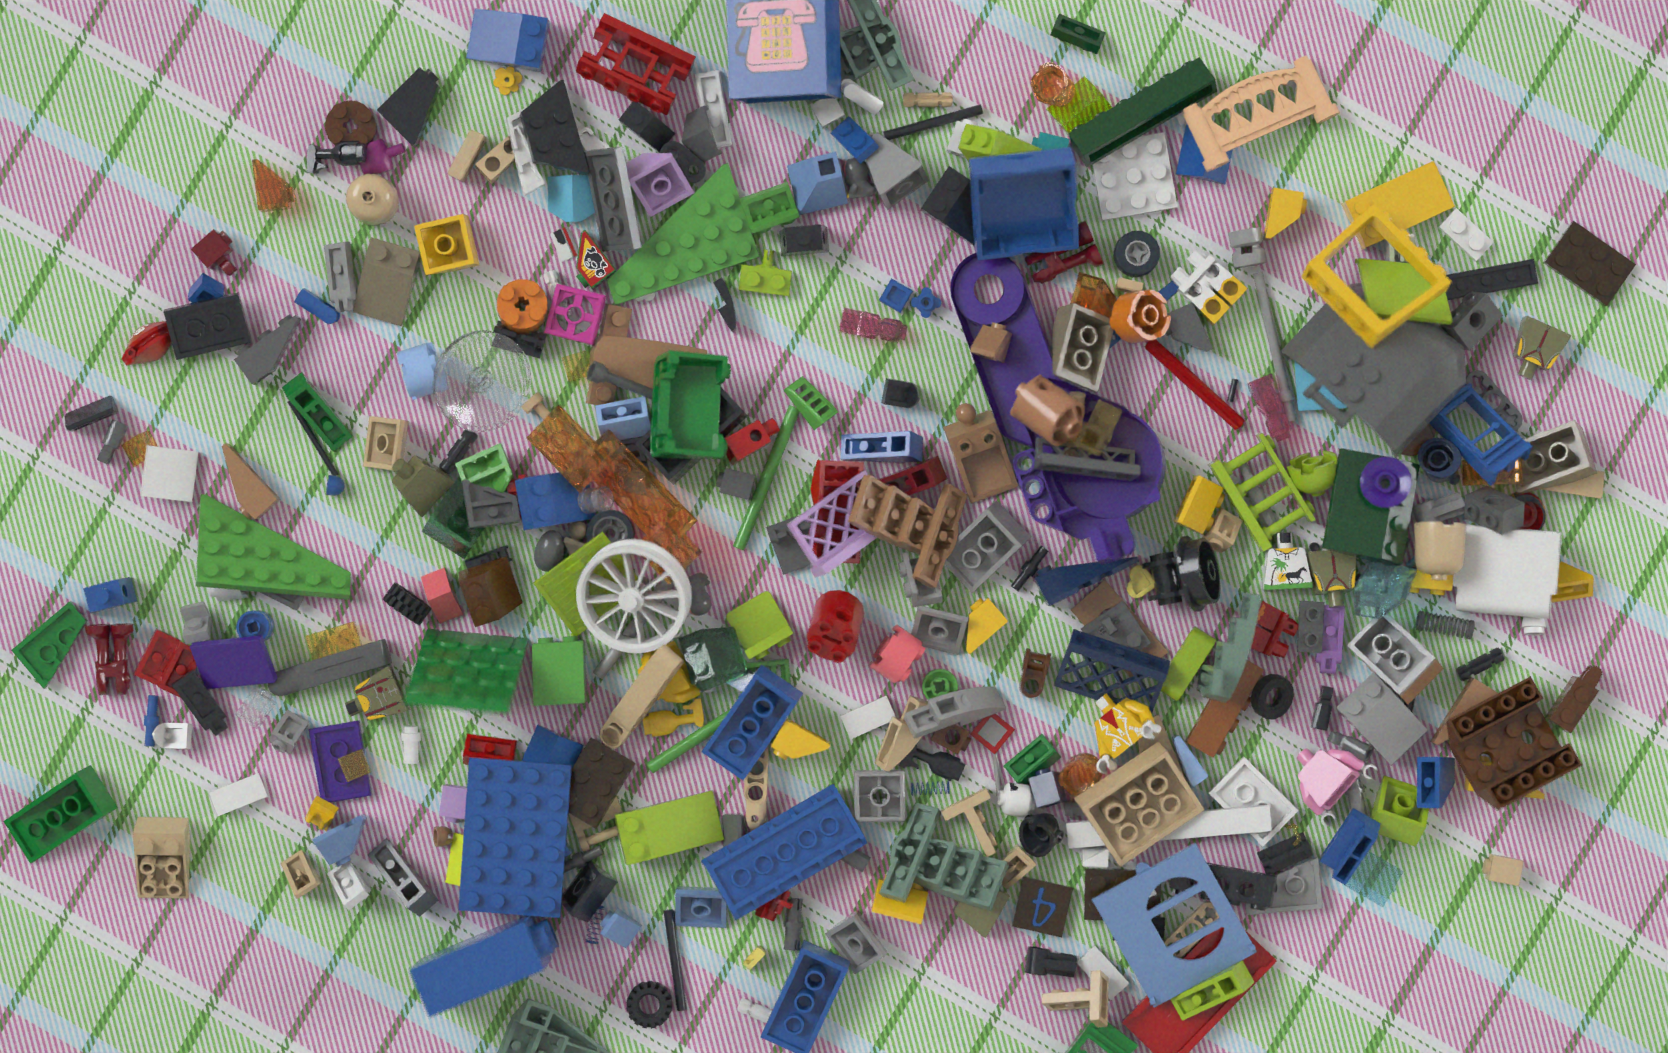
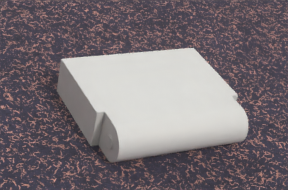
M1466 524L1463 567L1459 572L1453 574V586H1457L1456 611L1549 619L1552 608V595H1556L1558 589L1562 532L1516 528L1501 535L1482 525Z

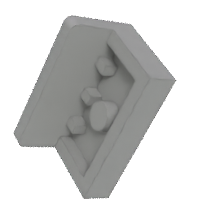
M908 552L902 553V562L898 563L901 578L905 577L906 583H903L906 598L911 599L912 607L941 603L942 593L939 581L936 588H929L914 579L912 576L919 558L909 560Z

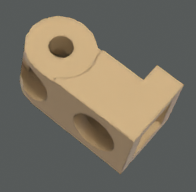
M510 136L501 141L475 164L476 169L491 185L515 161Z

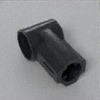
M1029 946L1024 972L1042 976L1052 974L1074 978L1077 955L1051 952L1050 949Z

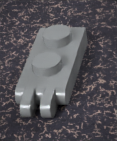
M340 242L324 245L330 301L335 303V309L338 313L352 311L354 307L353 300L356 299L357 295L350 242Z

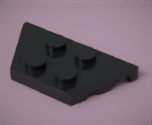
M560 80L520 113L532 162L543 166L551 165L560 170L568 169L580 172V175H588L589 169L564 80Z

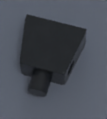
M824 225L787 227L779 231L781 257L829 252L828 231Z

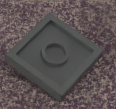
M1121 601L1080 628L1084 633L1139 651L1151 644L1124 601ZM1103 662V664L1105 665V667H1106L1107 669H1109V666L1107 665V663H1104V662Z

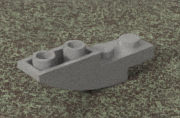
M975 687L929 699L928 705L904 713V720L914 739L956 723L959 726L969 724L1004 711L1006 706L996 687Z

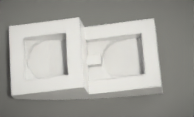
M259 773L208 793L217 816L268 797Z

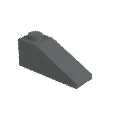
M387 838L368 854L371 861L406 908L419 917L439 901L426 882Z

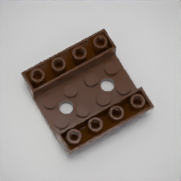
M1531 676L1446 721L1450 750L1476 795L1498 811L1582 766L1570 743L1561 747L1537 706V703L1543 697ZM1522 732H1527L1532 736L1531 744H1527L1522 740ZM1481 754H1487L1490 757V766L1482 764L1480 760Z

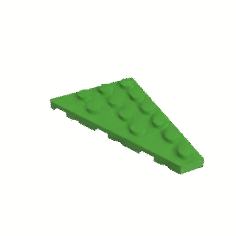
M728 163L723 164L607 280L615 305L760 257Z

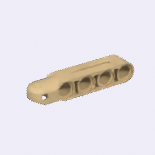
M665 644L653 654L600 729V738L607 747L616 749L626 742L682 666L684 660Z
M769 745L758 759V761L763 763L764 770L760 774H754L750 771L744 779L746 821L751 831L766 823ZM752 786H759L763 790V796L759 799H752L748 793L749 789ZM753 815L758 816V820L753 821L751 817Z

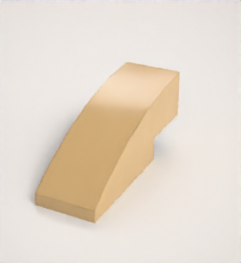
M910 695L901 719L892 716L875 760V764L884 771L889 772L899 764L921 739V737L914 739L904 720V713L928 705L927 700Z

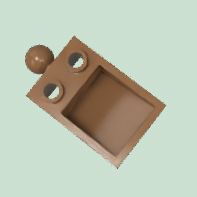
M963 403L959 405L956 409V417L959 421L944 426L943 429L970 503L972 504L1018 487L992 411L988 410L976 415V410L971 404Z

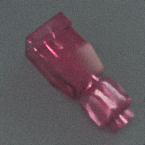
M843 308L839 333L875 339L880 335L881 340L890 342L905 340L907 325H903L901 320L884 318L882 321L878 314Z
M1271 373L1247 383V386L1255 403L1254 405L1265 418L1267 417L1265 424L1270 436L1275 438L1277 442L1291 437L1290 431L1292 428L1287 415L1281 413L1282 407L1279 395L1272 386L1275 380Z

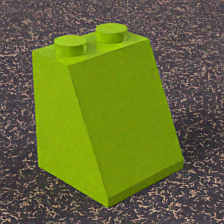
M971 124L965 125L958 149L968 162L972 158L1042 150L1000 130Z

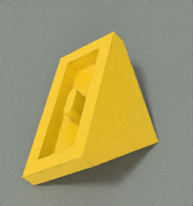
M1561 561L1559 563L1557 594L1552 595L1551 602L1592 597L1593 575Z

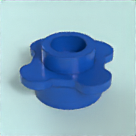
M925 287L918 297L912 298L911 305L917 307L922 317L928 318L935 308L941 306V299L936 298L932 294V290ZM925 300H927V301L929 302L928 305H925V304H924V301H925Z

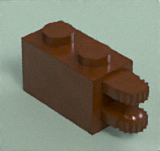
M1590 665L1585 668V671L1579 677L1572 676L1545 716V719L1563 731L1572 733L1599 692L1595 687L1603 675L1600 667Z

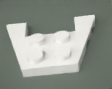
M522 109L507 117L506 123L522 193L526 196L543 187L545 182L532 162L520 118V113L524 110ZM574 118L583 151L610 148L607 143L598 139L591 129L585 127Z

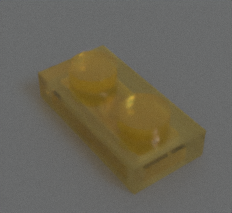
M355 621L305 636L312 660L362 646Z

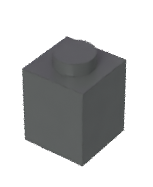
M725 468L724 473L719 472L716 487H720L719 493L750 500L755 475Z

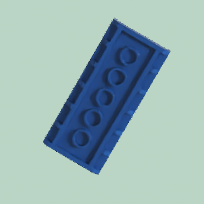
M831 784L701 860V863L706 868L736 921L867 844V840L834 784Z

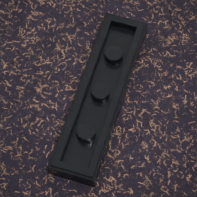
M1534 259L1448 274L1446 277L1451 281V284L1445 292L1447 300L1463 298L1472 291L1492 293L1538 284Z

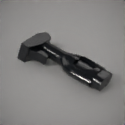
M342 141L332 149H321L317 145L310 144L307 150V173L318 174L319 170L323 168L328 169L329 166L322 164L321 159H333L342 166H357L360 162H366L367 146L359 141Z
M917 744L899 763V766L904 769L905 767L919 769V765L912 761L913 757L926 762L935 775L949 781L952 779L959 781L966 765L960 762L961 759L941 751L931 754L917 748Z

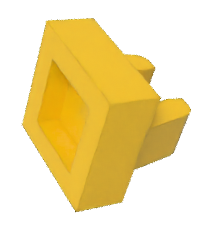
M316 796L307 812L305 820L307 823L311 822L318 826V829L327 831L339 807Z

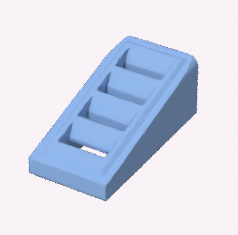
M1174 735L1172 738L1187 782L1193 788L1205 780L1208 774L1179 735Z

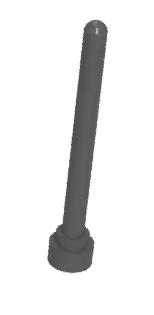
M597 361L591 363L587 372V380L597 384L606 381L652 399V388L613 374L602 363Z

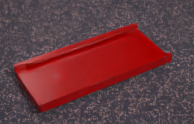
M1224 927L1203 937L1182 959H1198L1211 953L1220 943ZM1246 931L1257 952L1243 959L1246 968L1254 980V983L1245 992L1183 1021L1171 999L1154 1008L1149 1003L1150 1000L1146 995L1121 1022L1153 1053H1189L1277 960Z

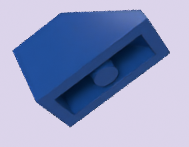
M1417 757V808H1442L1455 783V758Z

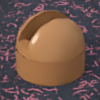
M444 826L434 827L433 841L435 847H444L451 843L453 838L448 839V834L452 833L449 828Z

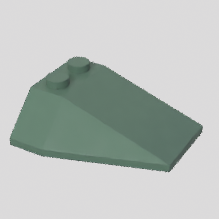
M527 998L511 1016L497 1053L610 1052L551 1006Z

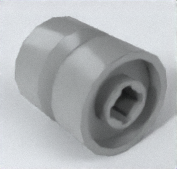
M1261 227L1228 233L1230 247L1235 249V252L1232 254L1234 268L1267 263L1265 249L1260 247V244L1263 242ZM1252 247L1253 253L1244 254L1243 248Z

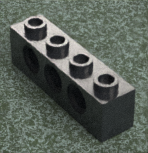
M1207 862L1216 880L1224 877L1229 881V889L1224 894L1230 905L1240 906L1241 902L1251 904L1250 908L1265 911L1266 907L1273 905L1278 876ZM1175 877L1171 878L1169 888L1176 889L1175 894H1179L1194 884L1191 878ZM1245 882L1253 884L1255 891L1252 896L1243 894L1242 885ZM1205 891L1198 893L1201 899L1210 900Z

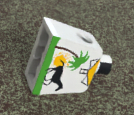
M1292 532L1277 533V548L1266 550L1262 590L1313 588L1305 548H1293Z

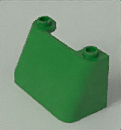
M669 350L656 358L653 374L650 453L652 457L687 459L724 458L727 452V440L718 432L721 384L726 379H729L731 373L728 356Z

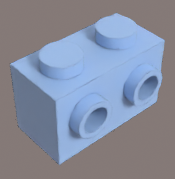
M644 396L595 406L598 428L603 444L641 437L651 429V414L646 397Z

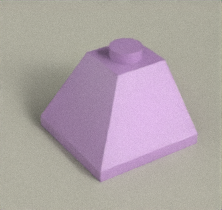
M643 153L626 162L631 187L650 217L694 194V190L672 153Z

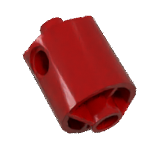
M833 590L822 594L816 600L807 634V648L810 652L823 659L842 663L845 661V658L855 651L864 617L863 605L857 597L849 592Z

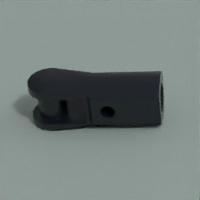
M506 545L465 559L464 561L468 569L492 561L491 554L496 552L499 558L507 556L509 562L513 561V558L509 557L507 552L509 547Z

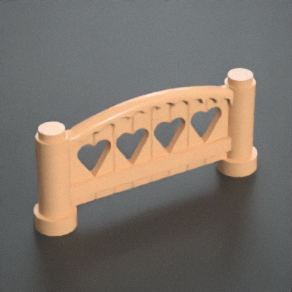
M1307 55L1293 62L1295 67L1292 69L1275 70L1249 77L1222 91L1202 108L1198 107L1197 103L1183 109V116L1205 160L1202 163L1206 172L1215 170L1228 163L1230 160L1226 152L1312 114L1316 123L1319 124L1340 113L1336 103L1332 104L1311 59H1308ZM1288 81L1296 83L1295 103L1279 93V85L1286 86ZM1268 90L1274 93L1273 112L1256 101L1258 94L1265 95V92ZM1244 100L1252 102L1251 122L1234 111L1235 104L1242 105ZM1222 110L1230 112L1229 132L1213 122V114L1220 115Z

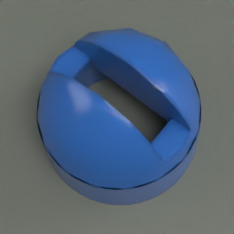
M328 475L326 495L336 496L341 494L345 488L344 481L338 476Z

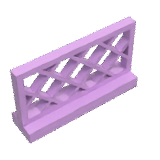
M865 470L858 473L787 524L813 567L810 570L815 577L826 575L877 538L861 529L849 528L850 523L848 519L852 510L853 499L857 496L855 493L856 482L862 480L864 475H868ZM839 494L848 496L846 509L836 507ZM821 507L830 509L828 522L817 520L818 510ZM835 511L845 513L844 527L833 524ZM802 521L811 523L809 536L803 535L797 524ZM816 524L827 527L825 540L814 537ZM832 528L843 531L840 543L831 542ZM814 542L824 544L823 555L818 559L812 551Z

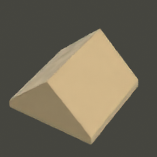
M369 416L363 466L392 470L395 461L398 459L404 460L409 421Z

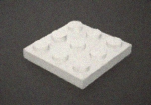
M1165 132L1140 136L1092 164L1102 221L1178 207Z

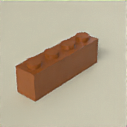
M1247 660L1231 698L1225 703L1209 699L1185 742L1214 758L1215 754L1220 755L1227 744L1224 741L1228 732L1233 733L1239 723V720L1236 718L1241 710L1246 711L1251 702L1249 695L1256 683L1264 677L1262 675L1264 669Z

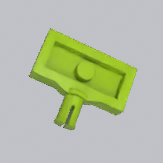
M764 249L762 264L756 266L742 264L739 290L789 296L792 271L772 266L775 251L770 250L768 260V250Z

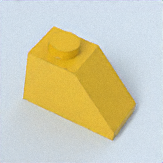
M1280 188L1271 189L1263 240L1271 239L1299 219L1300 214H1305L1307 199H1303L1304 192Z
M979 598L969 607L972 610L968 614L966 651L969 654L1008 622L989 598L985 600Z

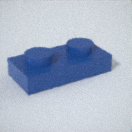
M850 116L830 132L860 164L879 148L877 143Z

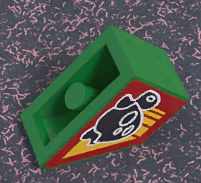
M584 230L580 236L576 265L579 274L576 277L585 288L590 286L594 290L616 272V269L588 232Z

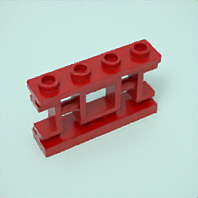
M604 13L593 39L603 44L596 56L587 51L583 52L578 60L576 72L584 79L593 80L603 85L607 90L616 91L633 102L646 105L656 113L668 115L677 94L666 89L673 77L684 82L686 81L693 68L696 56ZM611 41L624 46L621 53L608 48ZM627 55L649 65L642 78L621 68ZM603 57L615 62L612 70L599 65ZM657 62L670 68L667 75L654 70ZM649 79L661 84L658 92L645 87Z

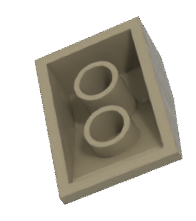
M371 237L363 263L353 312L402 326L422 260L420 251Z
M1075 303L1058 307L1052 329L1054 376L1094 393L1098 392L1113 334L1109 323L1110 318Z
M1575 420L1524 439L1526 443L1529 442L1532 445L1529 458L1525 461L1521 457L1518 458L1514 468L1511 470L1518 494L1573 483L1597 474L1583 428Z

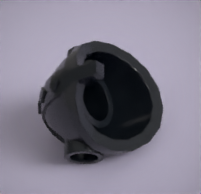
M1050 813L1033 816L1027 815L1019 827V838L1024 850L1031 856L1038 858L1046 856L1056 843L1059 844L1064 837V831L1059 829L1057 819Z

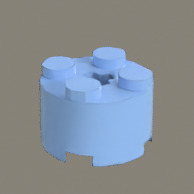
M432 342L397 352L399 365L403 364V380L412 400L446 390L443 379L444 373L440 362L437 363L436 351Z

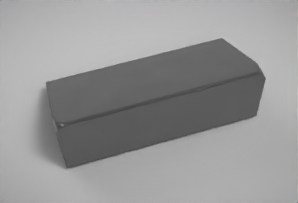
M741 813L723 814V847L741 838L743 830Z

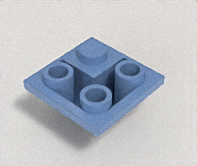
M836 152L811 157L787 166L799 215L848 204Z

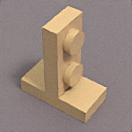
M985 787L942 809L941 813L947 821L964 812L986 856L989 857L996 853L994 847L998 844L991 831L986 834L982 824L986 823V820L980 809L975 811L973 808L991 798Z
M1101 970L1091 971L1090 990L1087 988H1076L1075 992H1066L1059 989L1052 990L1051 993L1042 994V1004L1050 1011L1090 1008L1089 1020L1097 1027H1107L1109 978Z

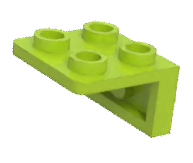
M764 591L726 615V619L745 649L744 651L749 660L755 657L756 661L769 654L768 648L777 644L778 648L792 641L790 635L794 634L768 591Z

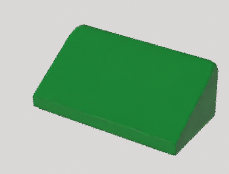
M1041 734L1003 765V767L1017 784L1029 785V778L1035 777L1036 771L1050 768L1061 756L1044 735Z

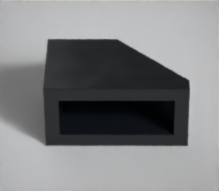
M632 101L619 118V122L659 153L663 145L670 142L676 134L638 102Z

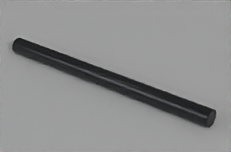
M288 401L287 403L332 475L338 476L339 473L307 421L294 405Z

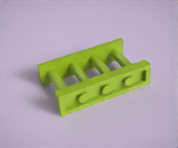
M1258 433L1255 436L1260 443L1227 463L1225 461L1221 463L1219 459H1216L1209 463L1208 466L1221 487L1224 488L1225 494L1258 548L1264 552L1272 547L1269 541L1272 540L1273 535L1304 516L1308 522H1313L1316 520L1313 516L1316 511L1308 499L1306 501L1303 500L1273 450L1276 448V445L1269 435L1264 436L1263 433ZM1266 452L1272 462L1271 466L1242 484L1233 483L1230 475L1233 474L1232 471L1261 453ZM1279 473L1286 486L1256 505L1252 506L1251 504L1247 506L1243 499L1246 496L1245 493ZM1292 495L1299 508L1267 528L1265 526L1261 528L1256 520L1259 518V514Z

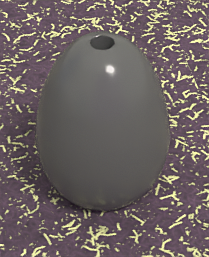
M549 530L545 532L535 547L534 562L542 571H550L564 559V542L558 531Z

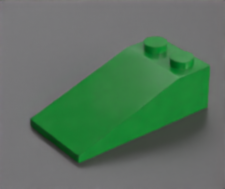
M90 765L76 772L3 822L31 864L118 807Z

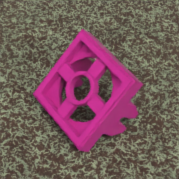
M556 283L544 333L567 340L595 345L607 296ZM575 295L573 304L567 308L559 306L565 298ZM583 297L592 304L594 315L585 313L581 307ZM573 307H578L582 312L581 318L576 322L568 318V311ZM557 314L565 316V319L568 321L566 331L559 325ZM583 320L592 322L587 330L574 334L577 324Z

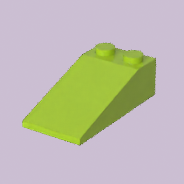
M712 790L614 814L626 865L724 840Z

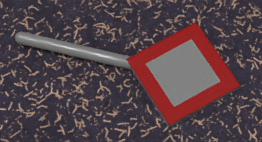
M995 713L983 718L970 735L992 752L996 794L998 795V791L1001 790L997 751L1015 729Z

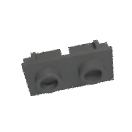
M1299 602L1297 652L1322 653L1324 602Z

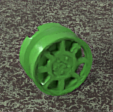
M934 669L924 677L922 690L925 697L929 700L958 691V683L950 671Z

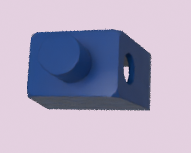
M132 577L116 579L83 588L90 614L138 602Z

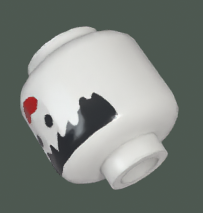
M1007 783L1003 790L998 791L997 805H1001L1002 812L1006 815L1026 817L1029 812H1033L1035 807L1031 787L1026 784Z

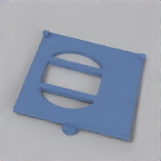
M1196 843L1152 867L1146 862L1139 863L1136 866L1137 875L1092 899L1148 996L1149 1003L1154 1008L1257 952L1255 945L1251 942ZM1175 877H1186L1198 881L1197 884L1147 910L1148 899L1160 883ZM1205 891L1217 911L1219 919L1166 946L1151 919L1199 892ZM1224 927L1220 943L1208 955L1192 960L1181 959L1173 955L1182 948Z

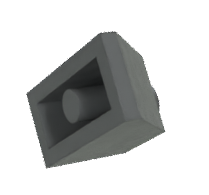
M1193 303L1167 313V316H1171L1169 328L1165 333L1166 336L1171 335L1173 340L1205 352L1213 349Z

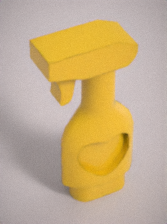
M696 698L691 704L683 705V709H693V713L676 715L668 710L649 712V716H645L643 719L645 735L652 734V737L669 735L678 726L692 723L702 727L704 723L702 699Z

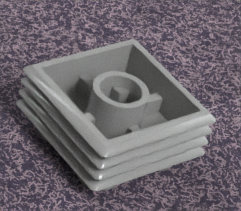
M884 770L854 771V816L856 822H904L906 820L904 770H890L889 772ZM877 789H882V792L887 794V798H883L882 803H877V799L872 798V794H876Z

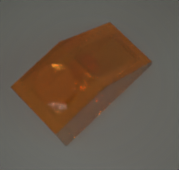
M253 159L258 210L260 212L292 209L291 202H295L294 188L289 187L288 182L261 161Z

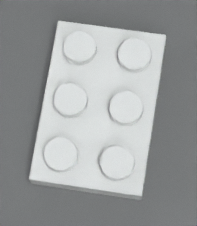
M1244 756L1208 792L1224 809L1270 805L1272 831L1249 833L1262 846L1299 811Z

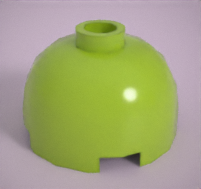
M1322 451V456L1311 457V453L1308 452L1291 459L1287 470L1297 490L1315 497L1324 495L1326 490L1330 489L1334 483L1337 455L1330 451Z

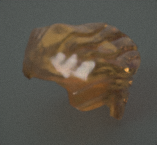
M1047 62L1040 65L1030 82L1035 97L1043 104L1064 107L1072 100L1075 94L1074 82L1061 67L1054 63Z
M1085 752L1072 756L1059 773L1060 786L1064 787L1074 797L1086 791L1101 780L1103 773H1100L1096 766L1099 759Z

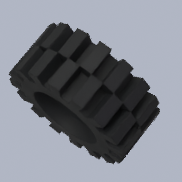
M395 582L383 597V600L389 606L419 626L431 611V607Z
M652 981L641 982L630 992L626 1002V1010L629 1013V1018L637 1026L640 1025L646 1029L651 1027L652 1029L656 1028V1026H661L669 1018L673 1006L672 996L661 983ZM646 995H653L659 1001V1009L654 1014H646L640 1009V1000Z

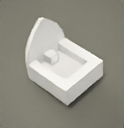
M161 723L154 729L152 733L153 739L159 747L164 749H191L192 724Z

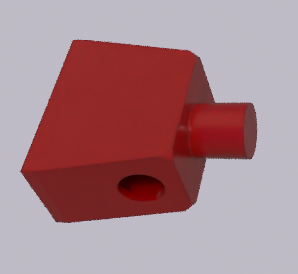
M773 418L763 424L758 419L725 438L727 440V452L725 455L733 466L771 442L770 437L780 431L778 424ZM750 435H756L757 441L751 440Z

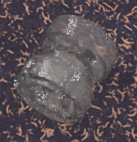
M607 486L585 488L580 491L578 496L579 507L581 511L587 514L597 511H609L614 503L613 493Z

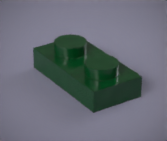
M1059 14L1050 35L1058 38L1060 41L1080 47L1085 51L1098 54L1106 32Z

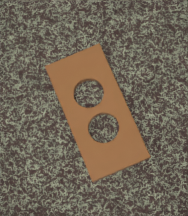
M1104 580L1077 603L1071 611L1085 626L1097 618L1102 611L1111 609L1123 600ZM1128 607L1151 644L1140 651L1160 658L1168 653L1166 648ZM1123 669L1129 677H1133L1131 671Z

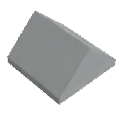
M918 606L911 634L922 641L923 647L958 655L968 617L925 606Z
M857 910L825 933L843 958L850 960L849 967L854 974L887 955V950Z

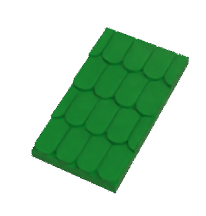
M428 628L406 688L404 704L509 714L527 651L528 638H514L501 635L489 636V634L464 633L450 630L439 631V629Z

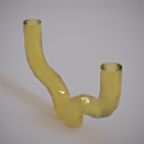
M1294 823L1292 825L1285 824L1283 827L1288 829L1294 828L1293 832L1297 839L1292 845L1296 847L1300 842V835L1297 832L1299 827Z

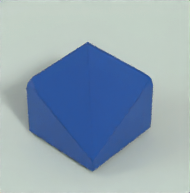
M202 273L190 287L188 300L194 303L223 296L224 285Z

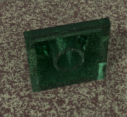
M734 627L700 629L678 638L691 684L700 691L704 692L748 674Z

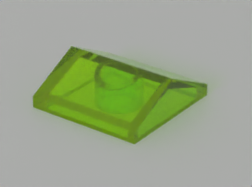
M1084 76L1046 110L1069 136L1068 133L1072 132L1076 126L1089 122L1098 113L1106 112L1112 106L1102 93Z

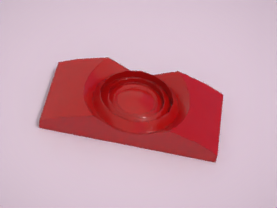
M817 460L810 488L813 505L858 473L864 471V462ZM862 480L856 482V494L858 493ZM839 494L836 507L846 509L848 496ZM821 507L818 510L817 520L828 522L830 509ZM835 511L833 524L844 527L845 513ZM850 523L849 528L855 530L859 529L858 527ZM816 524L814 537L825 540L827 527ZM832 528L831 542L840 543L843 531ZM814 542L812 551L818 559L823 555L824 544ZM860 550L843 563L860 564Z

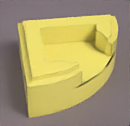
M760 945L757 946L744 960L743 965L751 970L766 954V950Z

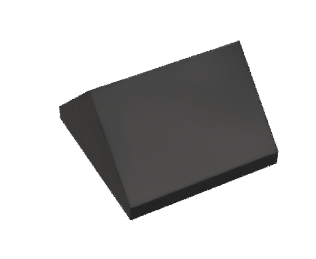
M591 860L587 862L586 866L582 867L564 891L562 904L571 916L588 923L618 881Z

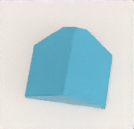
M588 175L548 177V211L565 222H581L594 214L595 210Z

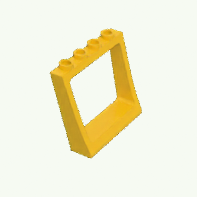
M1374 204L1309 261L1301 276L1370 348H1373L1405 321L1447 291L1451 284V281L1446 277L1445 269L1439 264L1434 265L1428 259L1427 251L1423 247H1416L1410 241L1409 233L1405 229L1399 230L1393 224L1392 216L1386 211L1381 212ZM1366 225L1373 226L1432 286L1387 320H1381L1326 264Z

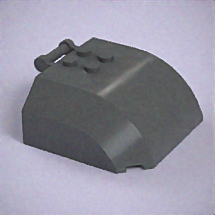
M1362 283L1348 285L1366 304ZM1326 303L1281 350L1282 356L1286 361L1291 358L1316 379L1303 392V395L1308 400H1314L1336 420L1335 424L1340 428H1343L1356 415L1391 448L1392 455L1395 458L1404 451L1466 384L1465 348L1437 323L1407 320L1373 348H1370ZM1379 317L1381 320H1387V319H1388V318ZM1323 386L1348 408L1344 413L1319 392Z

